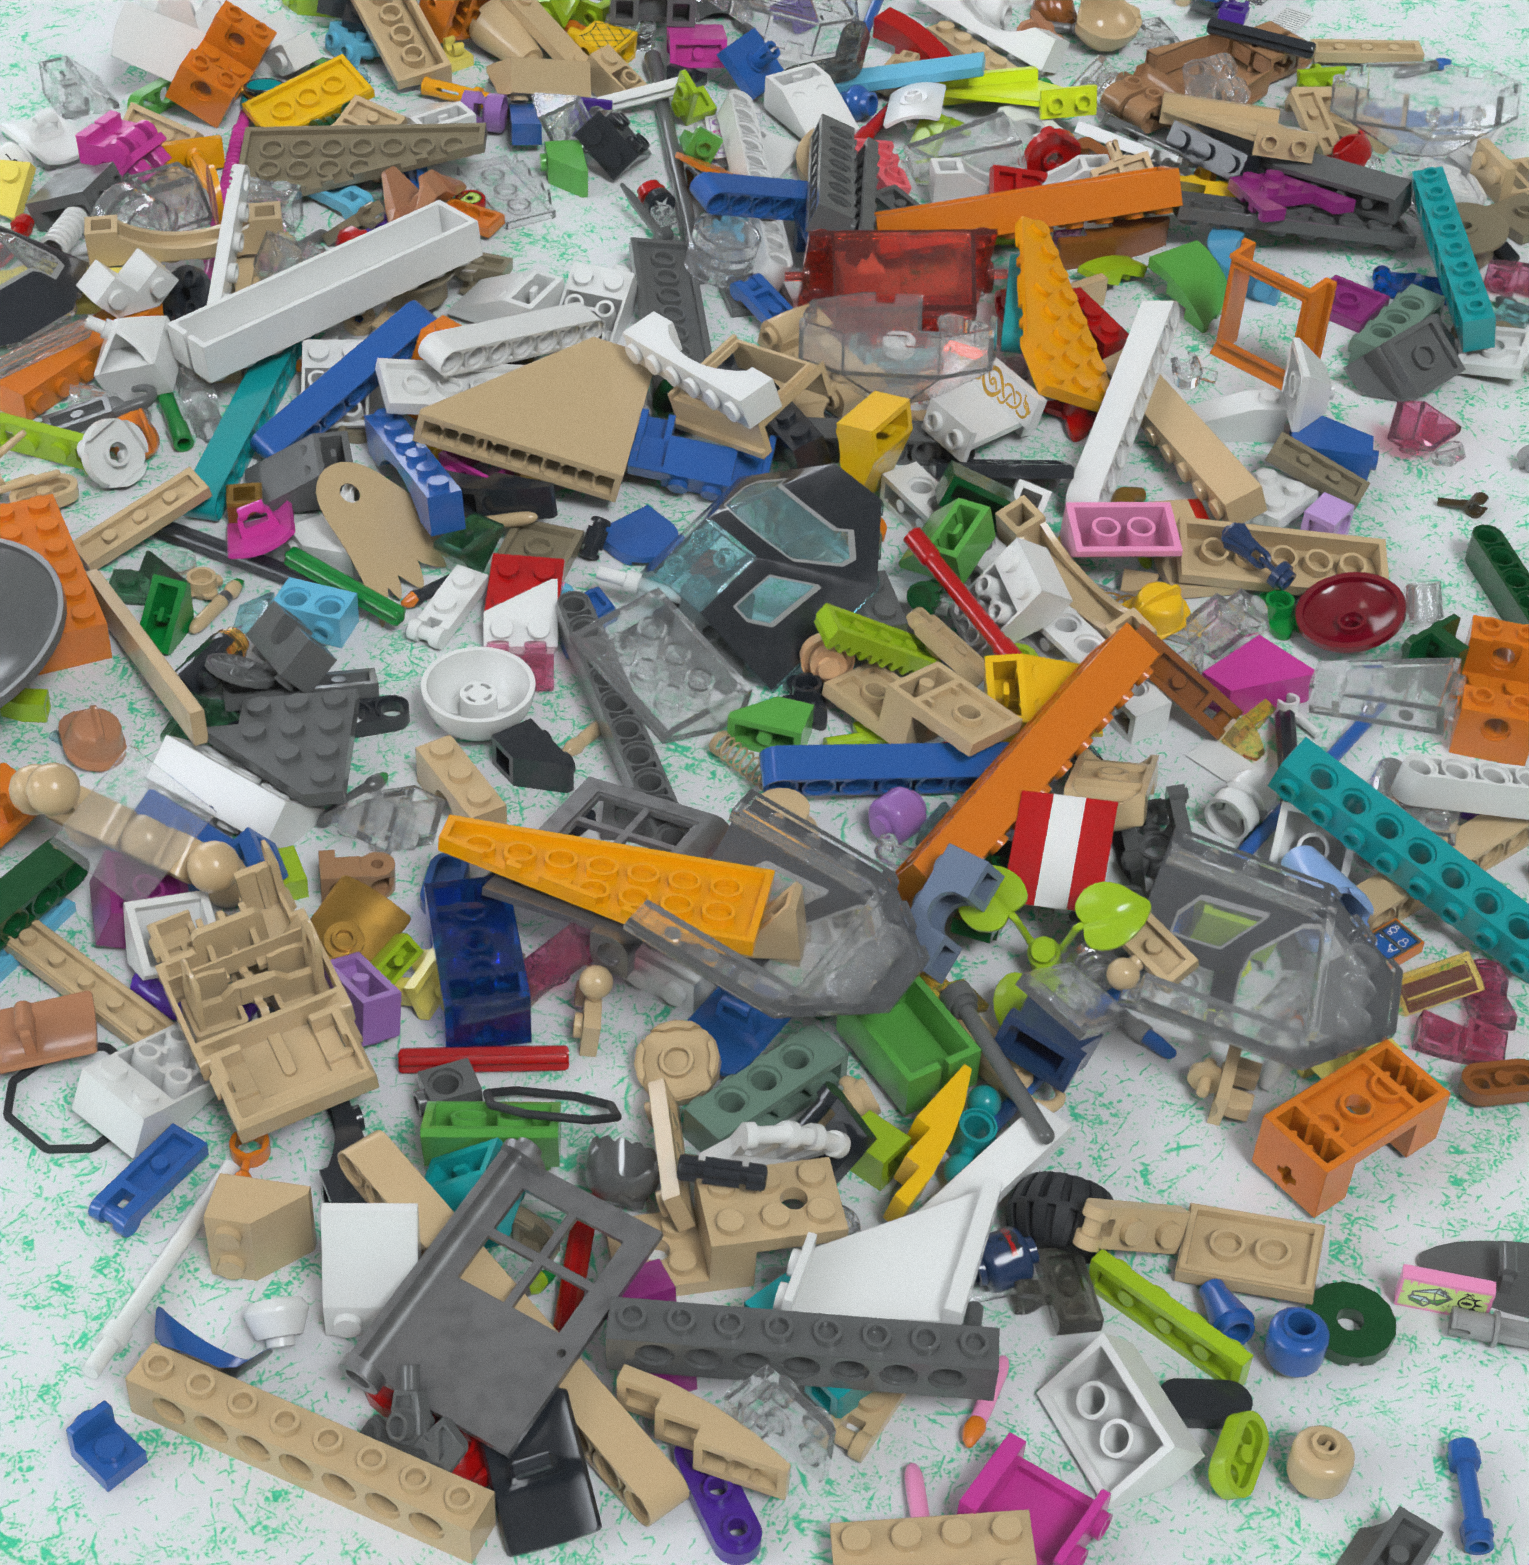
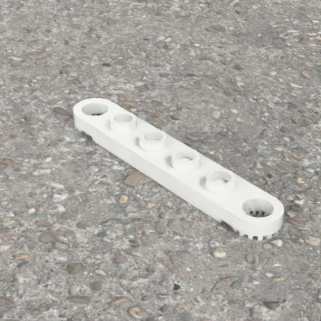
M234 164L231 168L230 177L232 180H229L231 184L229 189L227 188L207 305L231 295L232 283H237L239 265L236 263L237 254L242 252L244 248V234L241 231L243 222L248 221L250 210L249 203L247 202L250 185L248 165Z

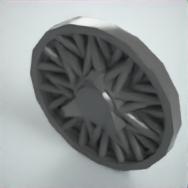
M213 653L207 656L204 665L217 678L240 687L267 689L272 687L275 682L274 677L276 675L263 664L239 655Z

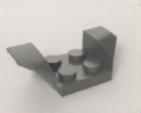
M1437 313L1411 326L1343 368L1361 394L1402 403L1418 399L1466 370L1455 352V337L1447 329Z

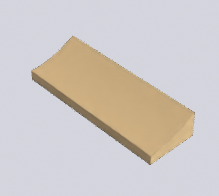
M351 0L398 90L421 85L426 76L452 83L451 63L416 0Z
M1179 516L1176 526L1183 553L1182 556L1176 557L1178 582L1263 592L1280 590L1279 588H1272L1267 583V579L1271 574L1268 568H1256L1240 555L1223 548L1221 540L1222 530L1234 522ZM1245 524L1253 538L1270 553L1272 557L1271 563L1275 567L1283 561H1287L1293 566L1296 578L1287 589L1283 590L1291 595L1302 596L1307 589L1318 581L1347 572H1367L1380 575L1389 580L1386 539ZM1257 550L1251 554L1257 561H1259L1258 558L1260 556L1264 557Z

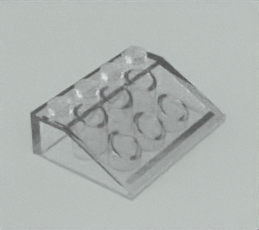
M659 587L569 635V640L662 744L716 733L727 727L728 715L731 711L746 707L749 704L753 689Z

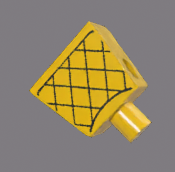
M593 21L583 31L575 27H570L567 31V34L588 56L607 44L627 64L636 56L638 32L601 21Z

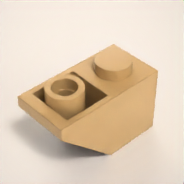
M609 44L591 53L586 61L590 62L591 91L597 97L648 85Z

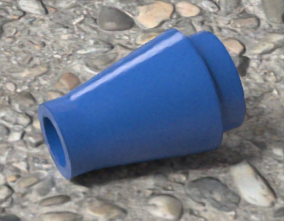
M1211 1279L1205 1282L1199 1289V1296L1203 1301L1208 1323L1242 1345L1248 1342L1255 1332L1253 1313L1225 1286L1222 1280Z

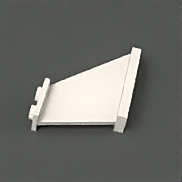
M951 341L942 367L935 398H931L921 428L960 462H967L971 450L1012 431H1015L1020 437L1031 436L1033 430L1024 428L949 363L956 341Z
M985 1177L982 1189L817 1247H815L817 1234L808 1232L802 1250L794 1248L791 1253L786 1276H790L791 1279L789 1283L780 1282L773 1309L962 1325L996 1215L1003 1181Z

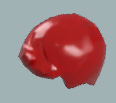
M1358 130V134H1349L1338 140L1333 148V155L1327 154L1326 156L1367 167L1373 150L1367 135Z

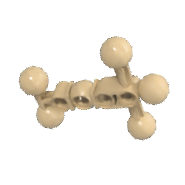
M56 762L44 765L30 764L19 768L11 777L9 796L14 807L24 814H45L49 820L65 827V832L69 839L76 845L85 848L104 845L148 866H154L161 872L187 884L192 883L200 891L207 892L210 901L216 906L228 908L238 906V903H240L238 898L240 895L233 873L246 868L243 860L239 858L235 849L227 843L216 840L202 842L174 828H169L148 816L138 815L134 810L81 786L75 771L65 764Z

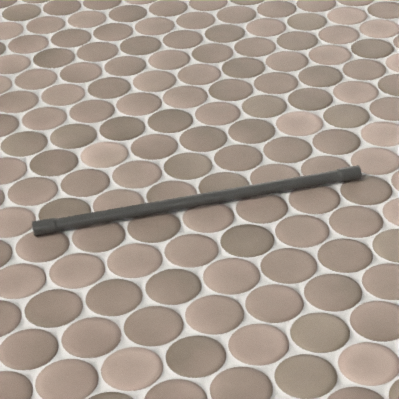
M657 50L647 51L644 55V60L651 84L665 80L661 54ZM669 98L655 101L684 240L692 242L699 283L702 285L708 282L710 274L702 250L690 191L685 186L683 161L675 158L676 152L681 153L670 101Z

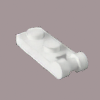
M457 564L419 616L410 620L406 629V637L417 642L425 640L428 641L429 646L439 650L443 649L488 589L489 575Z

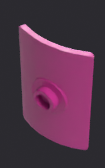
M260 499L237 508L238 523H228L226 527L228 558L245 559L266 554L292 537L296 531L292 503L287 500L278 509L272 511ZM252 512L267 513V516L260 519L243 522L248 520V515Z

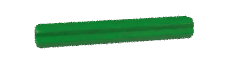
M292 547L289 551H286L284 564L317 584L357 593L358 607L392 626H398L404 621L406 609L400 604L298 547Z

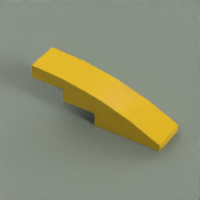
M966 1064L960 1068L918 1114L907 1135L911 1137L910 1145L913 1148L905 1155L893 1177L903 1186L894 1195L883 1215L886 1221L889 1222L904 1217L909 1213L921 1197L950 1145L965 1105L972 1071Z

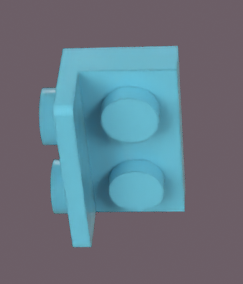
M330 21L329 30L325 36V48L332 55L337 57L343 54L357 71L361 58L373 59L374 57H380L369 34L341 27L342 21Z

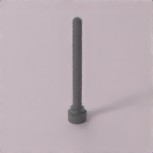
M967 981L951 983L940 994V1001L956 1019L964 1022L1038 1141L1045 1145L1052 1143L1055 1138L1053 1129L979 1016L976 993Z

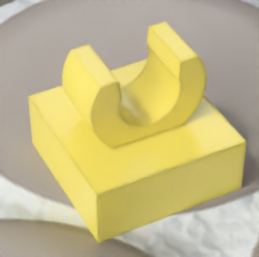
M454 35L443 38V50L451 63L452 73L474 66V55L464 49L462 41L455 43Z

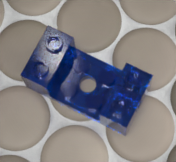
M493 876L424 883L427 935L430 949L433 946L440 988L441 1023L445 1047L507 1046L532 1042L531 995L514 906L482 895V887Z

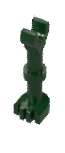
M932 578L928 581H919L911 585L906 597L908 604L913 609L922 607L930 615H933L937 607L941 606L942 601L940 599L943 598V594L948 593L935 578Z

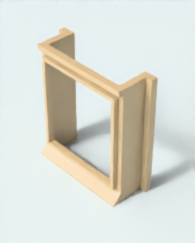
M732 334L700 364L717 368L733 353L739 368L748 370L753 367L775 380L786 383L777 391L782 404L781 408L753 428L748 429L737 421L732 422L720 411L712 410L700 399L690 397L686 391L678 386L668 393L674 415H676L675 428L765 459L772 452L765 426L804 389L830 397L837 390L835 383L829 381L824 360L816 365L739 340L737 335Z

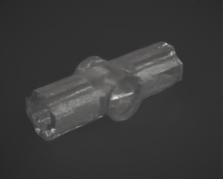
M180 363L175 384L179 393L183 417L185 420H190L196 438L209 443L222 419L215 387L196 374L194 369H189Z

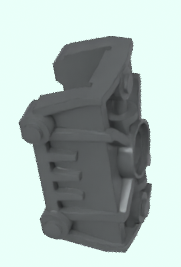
M1184 784L1166 786L1165 799L1148 800L1147 816L1144 822L1145 826L1141 830L1142 834L1137 832L1135 827L1121 831L1125 846V852H1122L1123 856H1121L1122 868H1125V871H1130L1133 885L1141 888L1146 899H1148L1151 889L1146 891L1145 874L1150 870L1151 876L1156 878L1165 855L1153 857L1145 852L1146 849L1150 846L1159 845L1167 850L1173 831L1193 837L1185 805L1187 799H1189L1188 788H1185ZM1167 810L1169 824L1161 832L1160 826L1155 824L1158 811Z

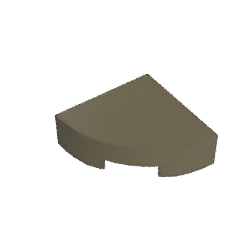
M519 1205L512 1224V1239L540 1253L554 1234V1231L538 1215ZM560 1245L550 1257L551 1260L554 1261L560 1251Z

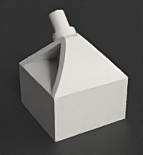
M88 315L84 328L100 333V338L104 339L94 377L108 397L116 396L123 399V401L141 397L146 392L134 393L131 390L133 386L138 384L153 385L157 389V395L173 392L180 362L174 358L167 323L171 321L167 316L126 317L114 320L107 318L104 321Z

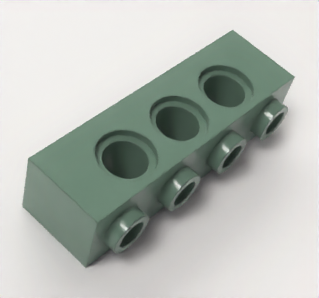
M1411 284L1402 293L1399 292L1388 307L1384 306L1374 320H1369L1359 334L1353 335L1348 345V351L1351 352L1348 365L1430 315L1437 313L1441 318L1446 297Z
M814 1023L800 1032L792 1033L781 1045L768 1053L760 1054L752 1064L737 1074L727 1076L719 1086L707 1094L692 1099L687 1107L684 1108L683 1137L699 1152H703L729 1138L743 1122H756L757 1126H770L791 1119L817 1099V1091L826 1081L835 1084L837 1087L839 1086V1079L847 1075L849 1052Z

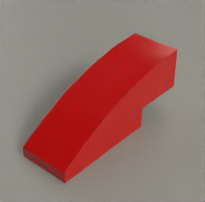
M889 7L874 17L872 37L895 46V54H900L902 50L919 53V60L953 56L929 30L896 9Z

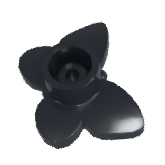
M808 672L790 675L786 679V689L790 695H785L783 698L814 704L812 728L818 731L825 730L828 716L827 708L824 704L825 697L821 695L824 686L821 678Z

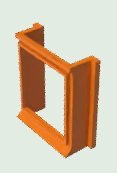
M1245 237L1241 241V246L1230 253L1229 256L1231 264L1216 342L1210 354L1282 390L1286 370L1233 344L1238 338L1249 277L1252 276L1302 301L1295 337L1300 338L1319 359H1321L1337 282L1326 277L1311 288H1308L1253 261L1256 242Z

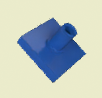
M755 27L716 54L740 90L748 94L752 100L765 92V76L785 71L777 60L780 56L779 48L772 52L771 49L776 44L773 41L765 43Z

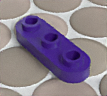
M676 1445L674 1449V1466L687 1483L689 1489L688 1499L715 1555L721 1561L730 1565H744L751 1562L757 1557L761 1549L762 1528L742 1486L694 1470L693 1453H691L693 1451ZM714 1489H721L725 1493L722 1495H714L710 1491ZM734 1529H740L744 1531L745 1534L741 1536L732 1535L730 1531Z

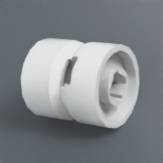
M1243 770L1237 772L1224 786V789H1221L1205 806L1204 815L1210 829L1225 840L1234 842L1243 840L1275 806V791L1267 786L1269 781L1254 771Z

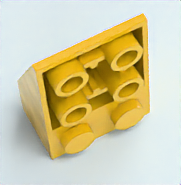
M879 391L872 392L836 423L840 467L873 493L881 488L882 473L894 470L913 430L910 399Z
M1023 653L984 656L983 677L985 694L1022 718L1021 730L1079 664ZM1103 729L1099 733L1095 731L1091 738L1103 737ZM1018 733L1000 742H1010Z

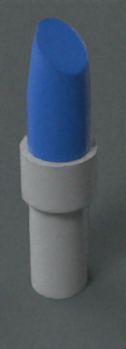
M1113 1002L1108 1007L1105 1015L1126 1030L1128 1035L1139 1044L1143 1043L1165 1059H1172L1176 1056L1177 1051L1144 1020L1137 1019L1116 1002Z

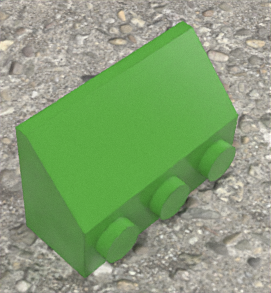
M427 1101L420 1127L424 1166H429L432 1158L494 1138H499L504 1143L508 1138L518 1140L519 1137H525L534 1142L542 1151L540 1157L547 1171L551 1170V1167H560L561 1122L526 1119L491 1110L487 1107L485 1101ZM500 1102L527 1110L561 1113V1102Z

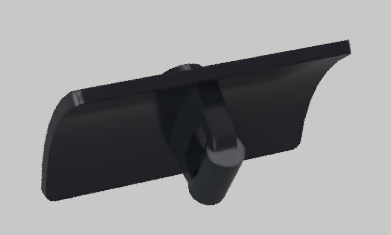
M557 1389L510 1458L479 1441L490 1488L495 1492V1509L506 1554L509 1557L555 1547L601 1530L602 1523L567 1389Z

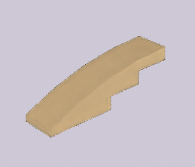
M626 1364L623 1365L617 1377V1400L626 1411L655 1420L654 1438L693 1451L694 1470L784 1501L786 1500L789 1492L791 1464L758 1435L715 1405L687 1390Z

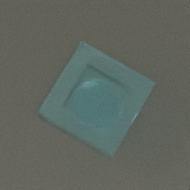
M1505 299L1495 312L1496 321H1505L1512 326L1525 329L1529 324V306Z

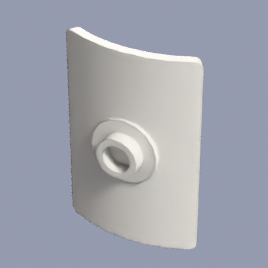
M921 82L910 84L894 91L889 98L883 126L887 129L903 121L907 125V129L912 130L916 128L919 121L914 119L939 121L946 85L934 82Z
M49 107L44 108L38 114L25 121L13 124H0V129L25 146L28 151L48 165L66 164L79 159L75 135L80 130Z

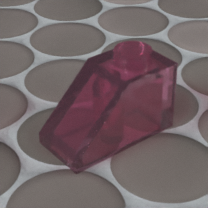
M1402 401L1396 404L1387 439L1399 446L1398 450L1400 452L1418 455L1419 451H1435L1459 434L1462 426L1425 401Z

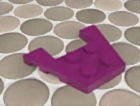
M1272 169L1266 170V173L1262 174L1244 172L1243 176L1230 177L1227 188L1240 202H1249L1248 210L1251 213L1258 211V219L1263 223L1285 220L1286 206L1314 204L1331 214L1354 212L1356 200L1285 176L1283 172Z

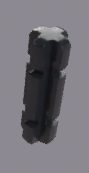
M683 1153L678 1160L677 1179L696 1183V1178L703 1179L702 1184L737 1189L742 1184L746 1185V1190L761 1192L765 1190L767 1184L768 1168L765 1164L749 1162L747 1167L742 1166L743 1161L708 1156L703 1161L699 1160V1155Z

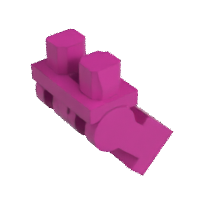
M108 111L95 120V124L91 123L75 135L80 163L94 166L113 161L122 177L129 173L139 185L155 172L153 168L158 172L172 159L161 146L167 138L162 132L158 133L151 122L140 120L135 123L122 120L120 112Z

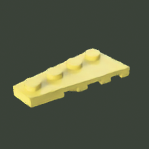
M0 160V215L9 218L11 221L24 212L25 203L27 202L36 172V167L31 162Z

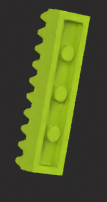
M825 603L816 613L814 623L826 649L830 650L835 647L837 653L846 651L849 657L856 654L858 660L862 661L867 658L869 664L877 661L879 667L883 668L888 665L890 671L898 669L901 675L907 672L911 674L937 661L941 662V660L934 658L927 651L926 645L915 634Z

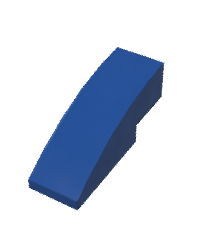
M508 104L512 145H542V122L539 104Z

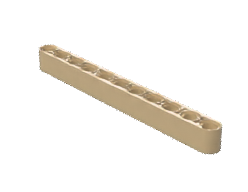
M381 1130L372 1132L338 1153V1162L344 1175L367 1203H418L422 1256L454 1214L453 1210L393 1141ZM484 1246L460 1277L502 1302H505L517 1285ZM524 1294L515 1306V1309L558 1332ZM579 1358L559 1388H565L568 1391L584 1457L641 1524L649 1527L689 1498L687 1483L678 1469L585 1362Z

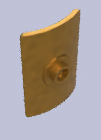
M343 875L310 920L330 960L360 952L371 962L395 934H400L405 930L411 921V917L373 888L348 875Z

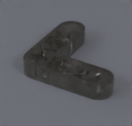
M861 20L853 21L842 29L835 57L793 65L783 71L815 63L830 75L834 84L856 78L862 70L870 40V33L866 23Z

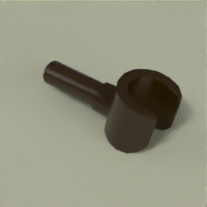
M1476 492L1469 500L1438 497L1437 506L1463 509L1469 517L1479 518L1488 509L1479 505L1485 504L1489 497L1483 492Z

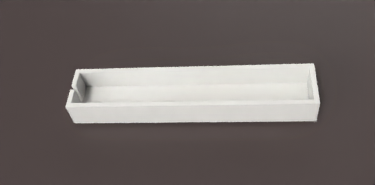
M437 200L167 323L174 358L189 369H194L196 374L210 383L222 381L228 375L238 370L252 367L256 362L270 355L279 354L289 346L303 340H309L311 336L323 330L334 328L340 322L353 316L362 315L366 310L374 306L387 303L393 297L406 291L415 290L419 285L432 279L440 278L445 273L457 267L466 266L472 260L483 256L478 221L447 203Z

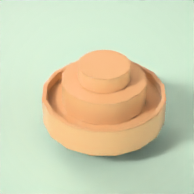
M819 633L809 637L802 644L799 652L803 672L818 675L822 683L851 671L855 664V655L849 657L846 651L837 653L835 647L830 650L826 649Z

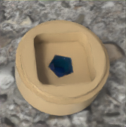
M373 308L366 310L362 315L353 316L343 321L346 331L355 336L369 334L373 330L371 324L375 320Z

